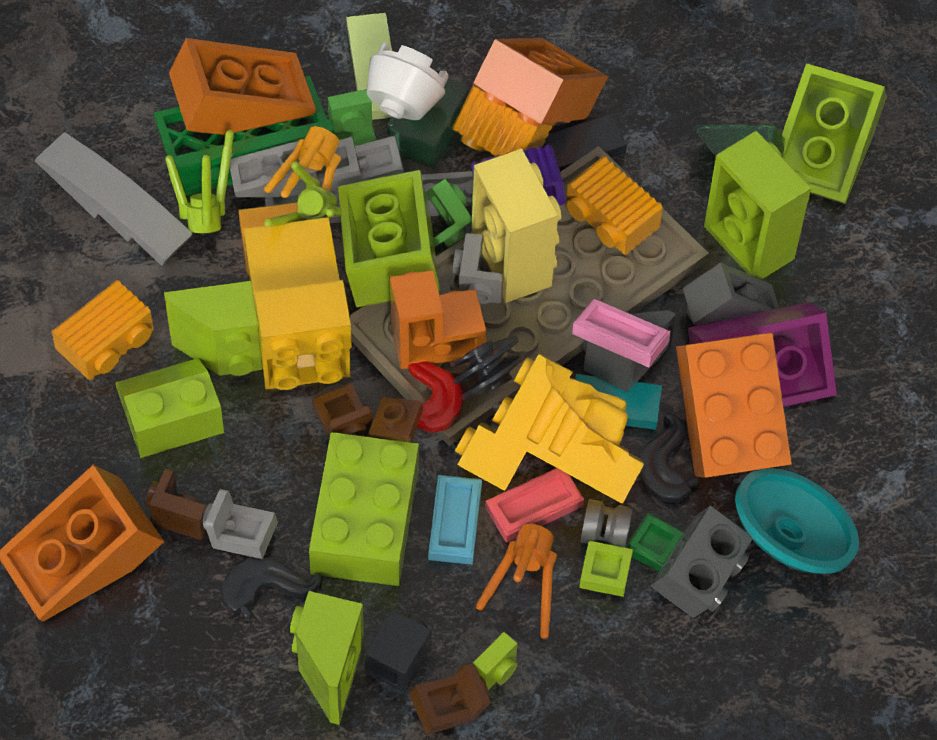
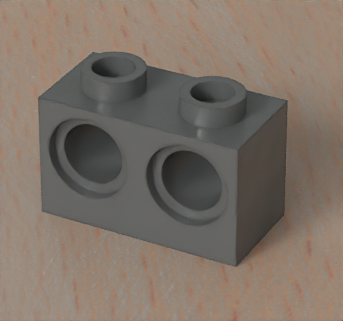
M709 506L691 520L650 587L692 618L707 609L714 611L727 595L728 590L723 586L729 576H736L746 564L749 555L745 553V550L752 541V538L719 511ZM710 540L715 541L719 545L721 555L713 550ZM689 574L697 578L700 590L691 584Z

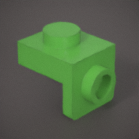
M444 179L426 191V195L448 226L434 237V245L437 246L444 242L447 248H449L468 233L464 227L472 222V216L465 208L468 202L461 189L454 183L449 185L447 180Z

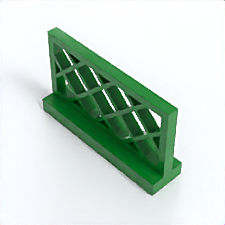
M306 76L305 79L316 111L314 115L302 118L316 123L296 127L302 119L298 118L289 120L286 123L280 122L249 129L247 132L234 133L233 140L237 142L232 144L231 159L305 139L310 128L313 126L325 128L335 135L332 122L326 118L310 76ZM180 107L154 112L155 124L166 156H172L185 195L188 196L202 192V157L204 155H208L211 161V190L216 189L224 146L217 145L225 135L212 134L208 141L205 142L192 137L195 131H187L185 128L180 133L166 127L167 124L179 121L184 122ZM263 127L276 131L274 133L257 136V134L261 131ZM184 146L197 150L177 156ZM230 168L227 186L233 185Z

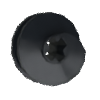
M511 336L495 342L490 340L469 351L461 358L449 363L451 367L470 363V366L452 381L454 385L476 378L479 380L460 396L462 400L484 392H490L513 379L510 371L527 357L526 352L520 351L504 357L501 356L519 341L517 336Z

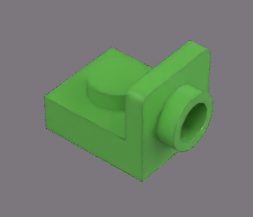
M367 89L328 97L329 119L339 140L352 137L355 146L377 141L372 127V101L367 96Z

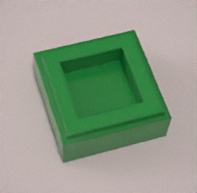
M647 513L626 545V548L633 549L632 558L659 572L684 532Z

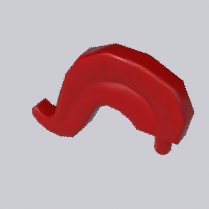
M428 361L409 364L408 372L432 390V396L422 403L423 412L417 428L429 433L448 430L459 418L464 400L460 396L464 392L461 383L454 385L452 381L456 377L453 374Z

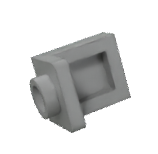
M466 233L463 250L455 249L453 274L459 275V291L476 289L479 304L489 302L500 303L503 275L480 271L483 235Z
M223 489L218 491L214 503L208 504L203 516V527L207 530L213 549L263 559L278 524L274 512L233 504L230 492Z

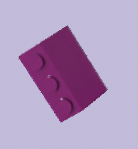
M810 302L688 328L690 344L772 333L783 407L837 395L826 312Z

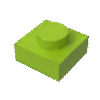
M589 541L579 588L624 597L633 549Z
M505 632L473 662L479 676L486 682L488 690L496 682L499 685L504 684L512 676L518 665L516 663L518 643Z

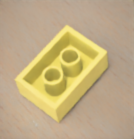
M522 149L474 165L471 234L483 235L482 259L488 271L503 275L502 297L505 303L552 287L553 269L557 267L555 246L559 244L557 224L561 220V210L555 197H548L539 167L534 162L529 163Z

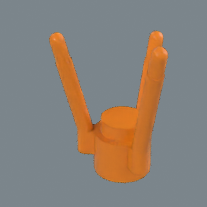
M536 524L522 525L516 541H510L504 558L476 603L477 610L484 609L513 561L517 565L513 576L515 582H521L526 570L537 571L542 566L540 637L543 639L549 636L553 567L557 558V554L551 551L554 536L548 529Z

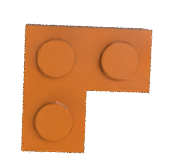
M433 270L407 272L400 276L390 277L391 329L401 369H407L409 364L428 361L433 364L455 361L474 348L486 343V328L476 289L450 291L439 295Z

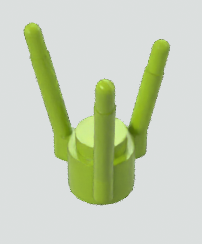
M228 130L225 134L216 196L211 194V161L208 155L202 157V193L192 195L190 197L191 203L187 201L173 157L168 155L165 158L179 204V218L188 219V230L191 232L211 233L221 229V216L225 215V195L233 148L234 132L232 130Z
M294 161L291 163V168L306 183L307 187L298 197V211L266 219L264 224L266 227H273L307 219L328 217L330 219L333 216H340L342 210L337 207L336 198L333 193L321 188L319 180L313 178L298 162Z

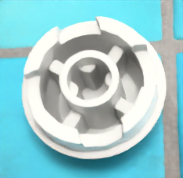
M383 43L377 55L370 58L367 96L379 106L382 112L391 117L420 120L445 95L444 86L448 80V73L440 71L438 74L430 68L433 60L412 48L401 45L399 51L394 52L389 50L390 47L386 43Z

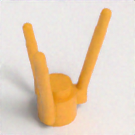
M311 127L305 139L299 140L294 151L272 176L271 180L264 187V191L266 193L272 192L291 170V163L300 160L299 164L305 170L308 167L312 170L320 171L325 166L326 171L322 188L331 191L335 170L341 161V157L335 153L340 144L337 136L325 128ZM295 171L292 172L281 191L283 198L289 196L300 179Z

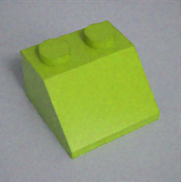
M251 281L164 292L172 346L193 359L198 358L205 367L219 376L228 374L242 376L252 371L262 370L258 322Z
M198 358L115 383L140 458L224 433L222 411L207 369Z
M309 591L304 607L296 606L290 626V633L295 634L292 652L298 653L299 672L330 723L340 725L364 645L363 604Z

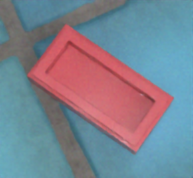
M558 468L485 501V509L506 543L517 538L522 525L536 524L543 526L584 506V498L569 474Z

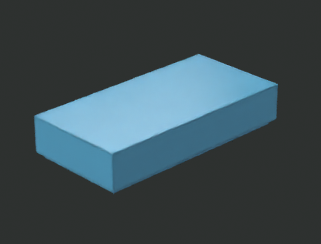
M438 475L428 560L473 565L482 479Z

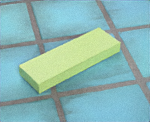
M386 13L346 17L357 91L367 89L370 58L377 55L381 45L386 43L390 47L389 50L392 51ZM372 101V120L394 118L382 112L379 106Z

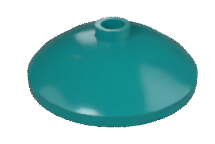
M765 468L749 473L739 485L736 491L735 503L742 525L752 540L775 560L802 572L828 574L843 570L856 556L859 549V537L853 520L844 507L818 484L787 470Z

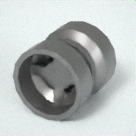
M589 499L581 543L588 544L589 541L604 542L609 545L625 548L633 507L619 505L616 508L606 507L602 501ZM608 515L605 534H601L604 516Z

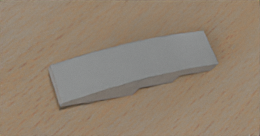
M65 132L35 159V162L94 218L100 215L127 242L133 238L161 266L193 234L128 176Z
M392 136L355 146L352 137L339 140L340 144L335 153L341 157V161L335 170L330 192L338 191V186L404 173L396 137ZM299 141L232 158L230 161V171L236 197H282L281 191L294 171L292 168L272 192L266 193L264 187L291 155ZM323 166L320 171L307 167L306 171L313 178L319 180L320 187L322 188L326 167ZM301 178L289 196H299L307 188L306 183Z

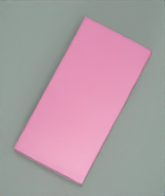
M593 299L576 319L572 330L573 335L648 368L669 343L671 332L596 299Z

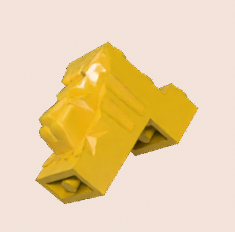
M329 217L290 222L273 227L244 228L245 252L257 315L265 390L274 388L289 390L303 384L317 382L332 384L341 379L351 378V323L343 280L339 279Z
M540 353L535 361L527 357L514 379V382L521 385L514 400L507 396L504 398L492 420L499 424L498 429L496 430L481 422L477 430L469 426L455 452L462 455L457 464L458 466L504 491L525 453L529 452L622 504L644 463L642 459L629 453L627 448L620 445L628 421V415L625 411L626 401L617 396L599 392L591 384L570 378L572 371Z

